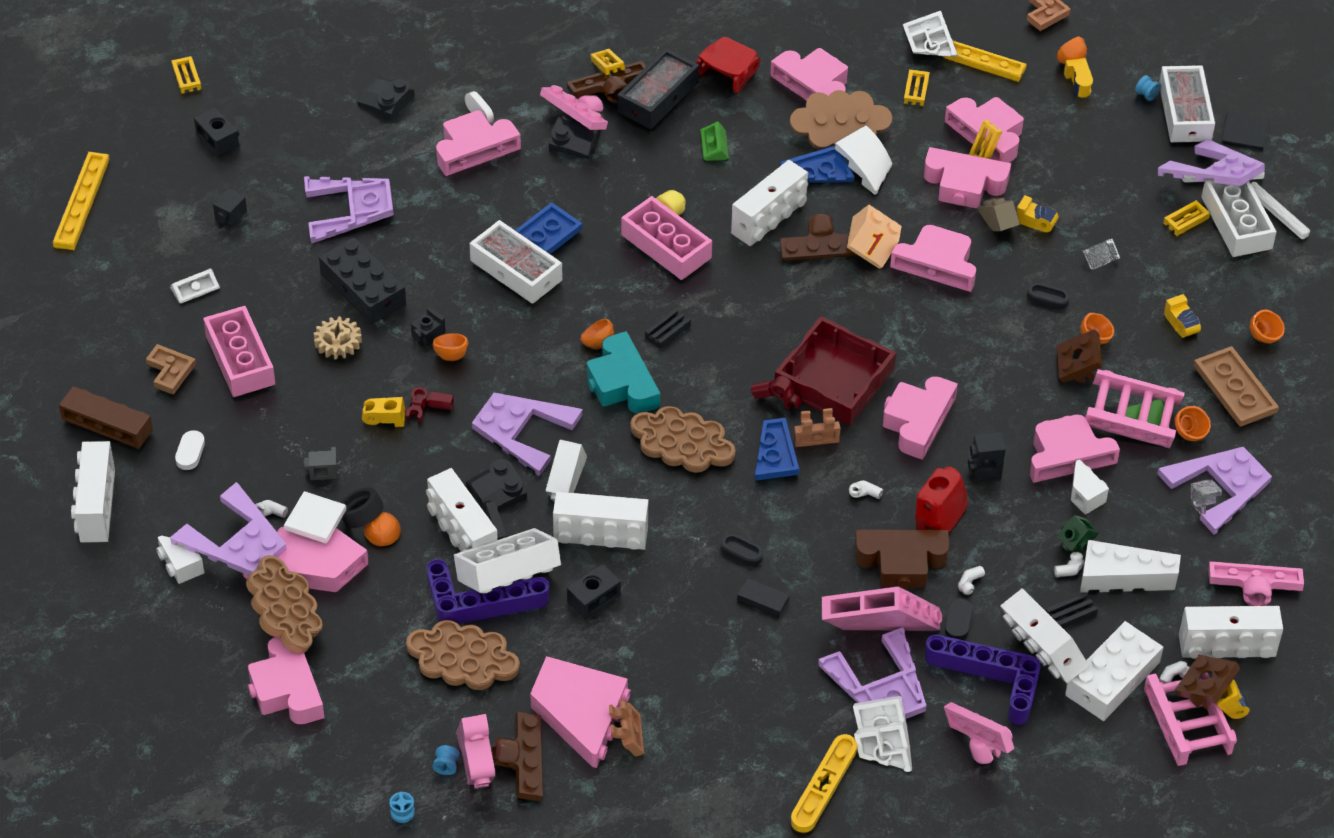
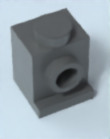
M331 447V451L308 452L309 458H304L305 471H309L310 480L338 479L336 447Z

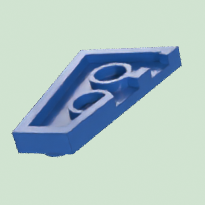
M835 146L788 159L808 172V183L854 182L852 171L848 167L844 156L835 150ZM787 160L780 162V166L784 164Z
M786 418L764 420L755 481L799 475V466Z

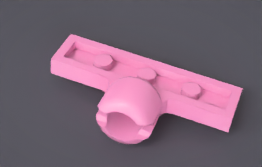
M559 86L542 87L540 95L590 130H606L608 121L596 112L603 110V103L597 96H581L579 99H576L575 96L565 93L563 88Z
M1209 562V584L1241 587L1244 600L1250 606H1266L1271 601V589L1303 591V569Z
M952 702L944 706L950 727L970 737V750L973 759L977 763H991L993 760L992 753L999 758L1001 751L1009 753L1014 749L1012 733L1006 726H1002Z

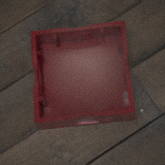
M820 316L805 334L801 344L777 368L774 382L779 376L788 378L792 383L793 393L801 398L802 403L822 413L823 409L832 408V417L851 426L895 370L896 352L870 339L857 336L847 328Z

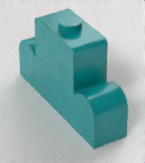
M627 331L605 338L602 344V357L587 361L588 386L591 392H595L600 404L608 406L627 400L628 409L637 414L660 408V391Z

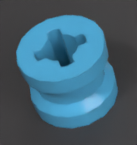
M1145 75L1137 83L1135 92L1139 95L1143 94L1145 99L1151 101L1158 95L1161 84L1157 81L1153 82L1151 77Z
M439 746L435 752L437 758L433 761V769L442 775H452L457 770L456 762L459 760L460 752L452 746Z
M398 792L392 795L389 802L392 819L398 823H406L412 820L415 814L413 797L407 792Z

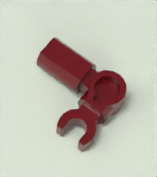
M784 376L777 377L775 382L773 380L754 383L751 387V393L755 399L777 396L780 400L784 401L783 405L787 410H790L793 404L796 408H799L802 403L801 398L793 393L791 381Z
M417 387L411 392L412 399L410 407L406 410L407 421H410L412 415H418V423H421L423 421L422 411L427 405L432 408L452 411L454 395L437 392L428 393L425 388Z

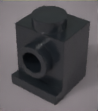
M428 307L426 313L411 323V335L416 341L422 342L425 346H428L436 337L446 332L445 318L431 307Z

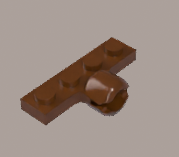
M643 61L625 65V70L622 71L617 68L618 72L616 73L610 70L609 75L600 72L567 82V89L576 99L594 93H604L611 103L618 104V94L647 66Z
M817 214L808 219V236L780 238L779 241L782 261L859 256L847 248L850 233H835L833 219L827 214Z
M517 712L515 715V739L496 738V743L493 744L491 751L493 763L495 766L508 767L515 770L517 798L540 801L543 797L541 715Z

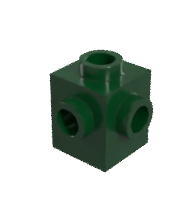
M1074 515L1062 525L1057 537L1062 541V547L1068 552L1072 553L1074 551L1082 554L1087 550L1088 540L1093 541L1099 532L1085 518Z

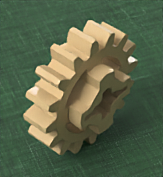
M339 316L334 321L331 317L329 318L330 322L322 321V327H316V332H314L315 348L319 349L320 354L325 352L327 358L330 355H334V359H337L338 355L346 358V353L353 355L354 349L359 350V343H362L361 329L357 327L356 322L350 324V318L342 321Z

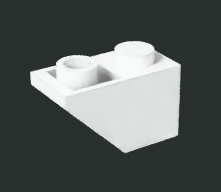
M1079 459L1075 463L1071 501L1086 515L1106 503L1109 488L1103 480H1100L1092 472L1089 466H1086Z
M158 537L159 547L156 548L161 561H166V569L170 577L174 576L178 584L204 574L202 558L198 552L196 554L190 552L185 546L180 544L173 545L170 537Z

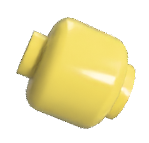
M668 190L656 198L678 216L684 213L686 201L681 193L675 190Z

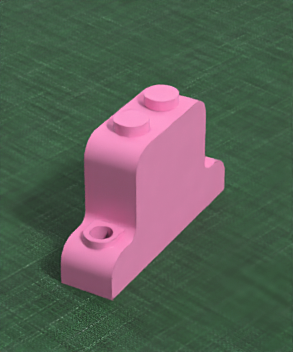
M926 225L922 228L914 245L900 243L892 251L891 268L969 292L972 291L975 284L976 267L971 263H967L970 255L971 239L961 233L933 225Z
M1082 415L1065 416L1055 420L1043 421L1035 429L1033 444L1037 454L1031 459L1029 474L1033 483L1073 474L1075 463L1079 459L1091 469L1116 464L1120 448L1112 438H1096L1086 418Z
M486 714L462 718L456 734L459 748L462 752L468 785H474L475 789L488 787L495 777V768L489 742Z

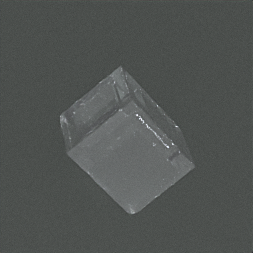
M1112 238L1083 250L1091 270L1120 258Z
M1212 479L1191 484V504L1201 515L1206 514V505L1216 503V496L1222 495V490Z

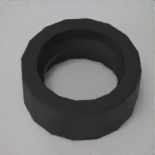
M372 487L358 489L340 502L346 505V512L342 520L349 528L362 527L372 522L380 515L384 508L383 501Z

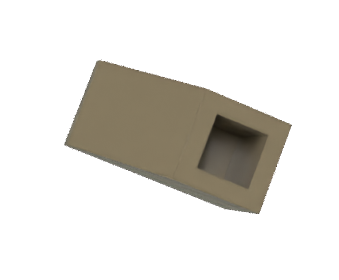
M992 198L984 201V205L977 207L992 231H1002L1020 225L1013 200L1005 201L1004 198Z

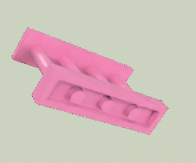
M1098 369L1093 384L1100 385L1095 408L1088 407L1085 415L1089 426L1170 448L1176 430L1169 428L1174 406L1180 407L1184 392H1180L1175 388H1165L1117 375L1108 370ZM1109 388L1122 391L1116 414L1104 411ZM1130 394L1143 397L1138 420L1125 416ZM1161 399L1165 403L1160 426L1147 422L1152 400Z
M1204 673L1200 677V681L1210 678L1209 674ZM1156 674L1147 675L1144 690L1177 766L1187 764L1191 751L1223 744L1227 755L1232 754L1234 744L1237 742L1236 734L1233 729H1230L1222 710L1217 704L1211 703L1207 709L1210 716L1180 722L1176 720L1174 712L1196 708L1190 699L1174 703L1167 700L1166 693L1175 691L1181 680L1163 684V682H1159ZM1214 725L1218 733L1216 736L1193 741L1185 740L1183 736V731Z

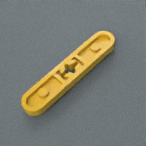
M843 734L834 739L791 815V826L796 831L801 833L811 831L856 755L857 742L851 735ZM827 776H829L828 784H825L822 791H819L820 782H824Z

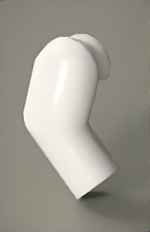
M863 480L851 484L849 493L856 498L870 495L880 499L883 489Z
M271 500L255 504L264 517L275 514L284 518L288 513V507Z
M1074 552L1070 555L1071 560L1067 565L1054 566L1055 577L1076 575L1084 565L1083 555L1080 552Z
M982 566L964 571L958 583L960 592H963L965 595H970L973 592L974 585L971 584L972 581L985 575Z
M1184 661L1166 666L1159 678V682H1163V684L1170 683L1177 674L1183 678L1190 667Z

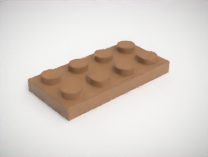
M1232 346L1194 360L1193 366L1239 427L1278 413L1279 406Z

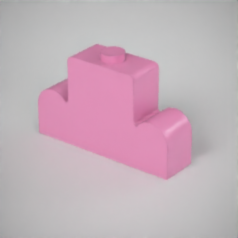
M821 48L816 49L804 59H800V55L795 51H785L771 61L770 76L806 101L813 93L820 92L829 96L836 90L846 91L845 84L847 83L848 66Z
M994 97L980 107H976V102L971 98H961L946 107L945 122L972 144L976 139L982 122L985 120H990L991 125L995 124L997 126L996 129L1003 131L992 155V160L1009 163L1017 157L1019 147L1018 136L1022 134L1024 118L1001 99Z
M480 110L459 116L443 123L444 140L438 142L436 146L437 163L445 176L451 175L521 149L520 133L514 124L507 119L498 120L491 126Z
M929 147L925 160L924 178L930 183H940L939 201L977 208L980 206L984 191L993 196L1005 193L1010 177L1011 163Z
M931 377L925 382V389L923 390L900 382L892 397H887L884 405L883 427L899 432L898 447L901 452L923 460L956 399L958 383L941 377Z
M280 637L272 638L268 643L269 659L248 665L251 684H248L251 698L256 697L263 715L289 708L290 719L296 724H306L323 719V703L304 653L299 654L288 650L283 645Z

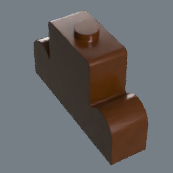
M856 530V563L863 568H872L878 564L880 587L925 588L928 566L939 569L947 564L949 552L948 530Z

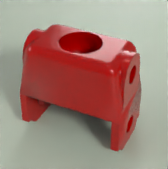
M722 37L709 45L699 55L696 64L699 65L700 76L709 68H712L733 78V91L739 94L759 68L760 58L757 57L755 50L728 37Z
M952 467L937 468L917 493L915 511L916 530H929L927 527L929 526L933 530H948L949 533L963 515L968 505L967 491L963 479L956 469Z

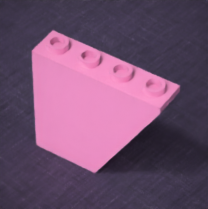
M284 527L279 528L277 531L286 543L287 548L278 558L285 563L288 571L302 575L307 580L310 589L337 592L368 565L367 550L337 528L327 544L286 531ZM243 573V576L247 579L249 575Z
M901 587L822 597V620L842 630L894 631L903 627L905 631H940V623L942 622L940 608Z
M546 656L530 693L531 708L538 715H541V718L592 767L597 768L600 759L604 760L608 749L606 744L608 740L612 741L613 739L611 725H615L616 721L620 722V718L610 716L609 705L612 704L613 707L619 708L621 700L627 703L631 690L628 689L627 678Z

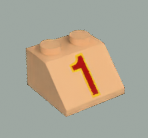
M867 205L852 218L847 248L881 269L899 242L902 226L871 205Z

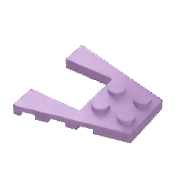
M1206 139L1195 146V154L1220 161L1215 162L1206 169L1169 161L1158 167V176L1171 173L1174 178L1183 179L1184 175L1195 176L1196 181H1204L1211 178L1214 179V183L1241 186L1265 171V164Z
M308 176L304 177L307 197L348 191L351 216L309 222L311 243L394 215L389 179L362 178L363 181H351V178L330 180V177H320V180H312Z
M493 393L473 420L472 429L490 442H496L502 447L504 452L508 455L511 453L519 459V463L525 467L529 466L535 471L537 476H540L551 461L550 455L515 441L516 437L533 414L573 430L583 416V409Z
M1244 447L1158 469V475L1171 489L1208 471L1229 493L1232 498L1205 511L1200 516L1202 523L1213 534H1216L1223 524L1226 525L1238 510L1244 508L1251 498H1254L1271 482L1272 478L1265 468Z
M237 482L220 495V500L249 523L226 543L218 547L188 524L184 525L170 537L173 545L180 544L185 546L190 552L195 554L199 552L207 555L208 559L215 562L218 560L224 562L228 567L247 575L257 570V565L264 556L278 557L287 549L284 540Z
M903 627L883 634L881 640L900 669V672L867 685L861 686L840 651L819 659L818 665L857 703L901 696L906 719L926 711L925 699L920 682L916 676V668L912 662L909 644L906 641Z

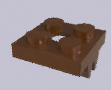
M1096 329L1057 345L1059 379L1063 383L1072 379L1080 383H1086L1085 376L1093 380V371L1102 367L1100 335ZM1074 352L1080 354L1078 359L1072 358Z
M1198 655L1175 691L1178 696L1189 698L1196 707L1200 708L1202 705L1205 709H1208L1211 703H1218L1240 670V667L1234 661ZM1204 673H1212L1211 678L1200 681V677Z

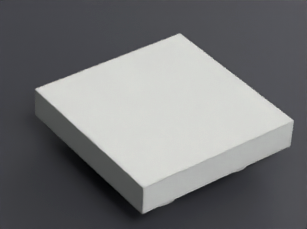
M304 491L285 522L284 529L327 544L346 512V505Z

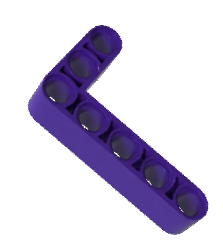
M434 559L427 564L428 586L438 622L451 620L462 624L542 608L549 603V582L542 577L514 581L508 586L492 588V591L488 593H479L476 590L455 593L446 562L441 559Z
M932 635L927 639L924 658L928 664L1013 683L1008 718L1012 723L1019 725L1028 721L1041 663L1036 657L941 635Z

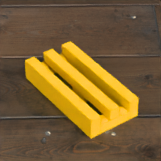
M610 49L590 54L591 61L606 75L610 74V70L613 73L618 72L617 68L621 71L625 70L624 62Z
M192 57L171 60L181 94L185 93L187 89H189V92H192L193 88L201 90V83ZM185 63L189 64L194 79V82L192 83L190 81ZM177 65H181L187 84H183Z
M909 69L904 104H908V101H911L912 105H916V102H918L920 106H924L930 72ZM917 76L913 96H910L912 78ZM925 77L921 97H917L920 79Z
M990 120L983 121L969 155L991 159L1003 131L996 129L997 126L995 124L991 125Z
M1196 200L1164 217L1163 224L1169 225V229L1171 231L1175 230L1174 234L1178 236L1208 220L1210 212Z

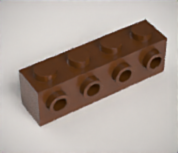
M73 386L59 404L62 420L137 449L142 446L153 431L151 416L145 412H139L124 404L115 403L106 397L97 396L85 389Z

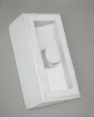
M208 269L171 284L170 289L178 302L182 304L220 289L212 269Z

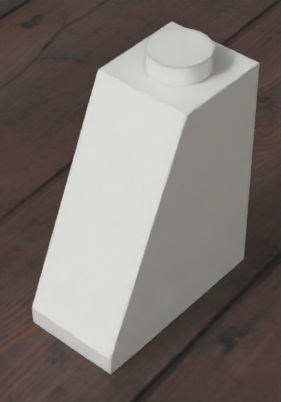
M559 440L546 487V493L550 500L555 502L556 492L574 493L587 459L582 444Z

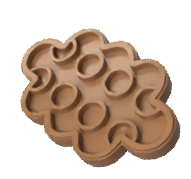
M836 90L829 96L817 92L808 97L805 108L796 109L792 113L789 125L794 133L803 136L808 135L809 143L814 148L822 150L835 146L836 142L864 126L871 129L875 135L876 133L886 131L892 123V114L888 108L882 105H874L872 97L864 91H856L849 95L842 90Z
M666 406L659 409L656 414L641 412L634 415L631 419L630 429L635 437L641 439V451L648 457H661L667 465H683L688 471L697 473L706 470L710 464L720 467L727 466L735 459V446L730 441L724 439V427L716 421H704L701 415L697 413L683 414L676 407Z
M264 556L259 561L257 570L253 571L246 581L249 592L254 595L251 605L261 615L259 624L266 633L271 636L280 637L283 645L288 650L299 654L304 653L311 646L312 638L319 634L323 626L321 618L315 613L317 602L308 593L309 584L302 575L288 571L285 563L278 557Z
M444 620L435 624L431 631L419 629L413 631L407 637V651L411 656L419 659L421 673L429 678L442 677L450 685L457 686L465 683L471 689L484 690L490 687L495 679L500 681L512 680L518 675L520 670L518 657L514 653L507 651L506 639L497 632L483 633L476 625L460 627L454 621Z

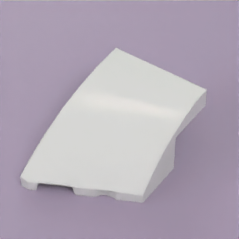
M941 11L903 24L914 54L957 56Z
M864 126L836 142L835 150L849 160L848 167L862 177V185L875 195L878 193L881 183L884 182L886 174L889 173L892 162L878 137L871 129Z
M901 696L855 703L853 709L858 730L854 736L857 742L859 757L870 761L875 760L880 764L892 765L910 772L912 770L911 752Z

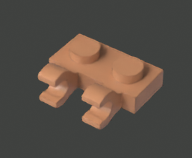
M832 408L823 409V423L813 424L812 420H810V411L801 412V425L794 427L795 447L839 442L840 424L839 421L835 422V418L832 417Z
M623 700L620 701L619 708L613 707L612 704L609 705L610 716L620 718L622 726L617 728L612 724L611 735L614 738H621L624 748L629 750L635 757L644 754L640 713L630 703H626Z

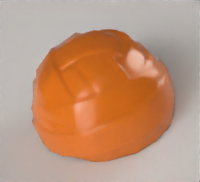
M1079 36L1073 38L1060 47L1057 52V60L1065 65L1066 60L1085 58L1087 56V46L1083 38Z
M1261 310L1250 320L1249 330L1252 337L1259 342L1272 344L1277 342L1284 334L1283 321L1270 310Z
M1089 313L1083 318L1080 326L1081 335L1096 329L1100 335V345L1107 344L1114 336V327L1105 316Z
M601 319L593 323L582 333L580 337L582 344L591 349H602L604 339L615 333L613 324L608 319Z
M444 334L434 339L433 348L436 354L443 360L456 361L463 358L466 354L469 342L461 334Z
M1187 406L1181 409L1174 418L1177 433L1187 441L1194 442L1204 439L1211 428L1210 419L1206 412L1197 406Z
M381 512L376 519L364 526V533L367 540L373 545L388 546L399 539L401 527L399 521L392 514Z

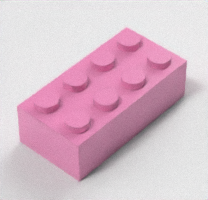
M653 196L621 217V235L680 280H683L712 258V240Z
M246 306L203 318L207 340L233 397L275 385L273 365Z

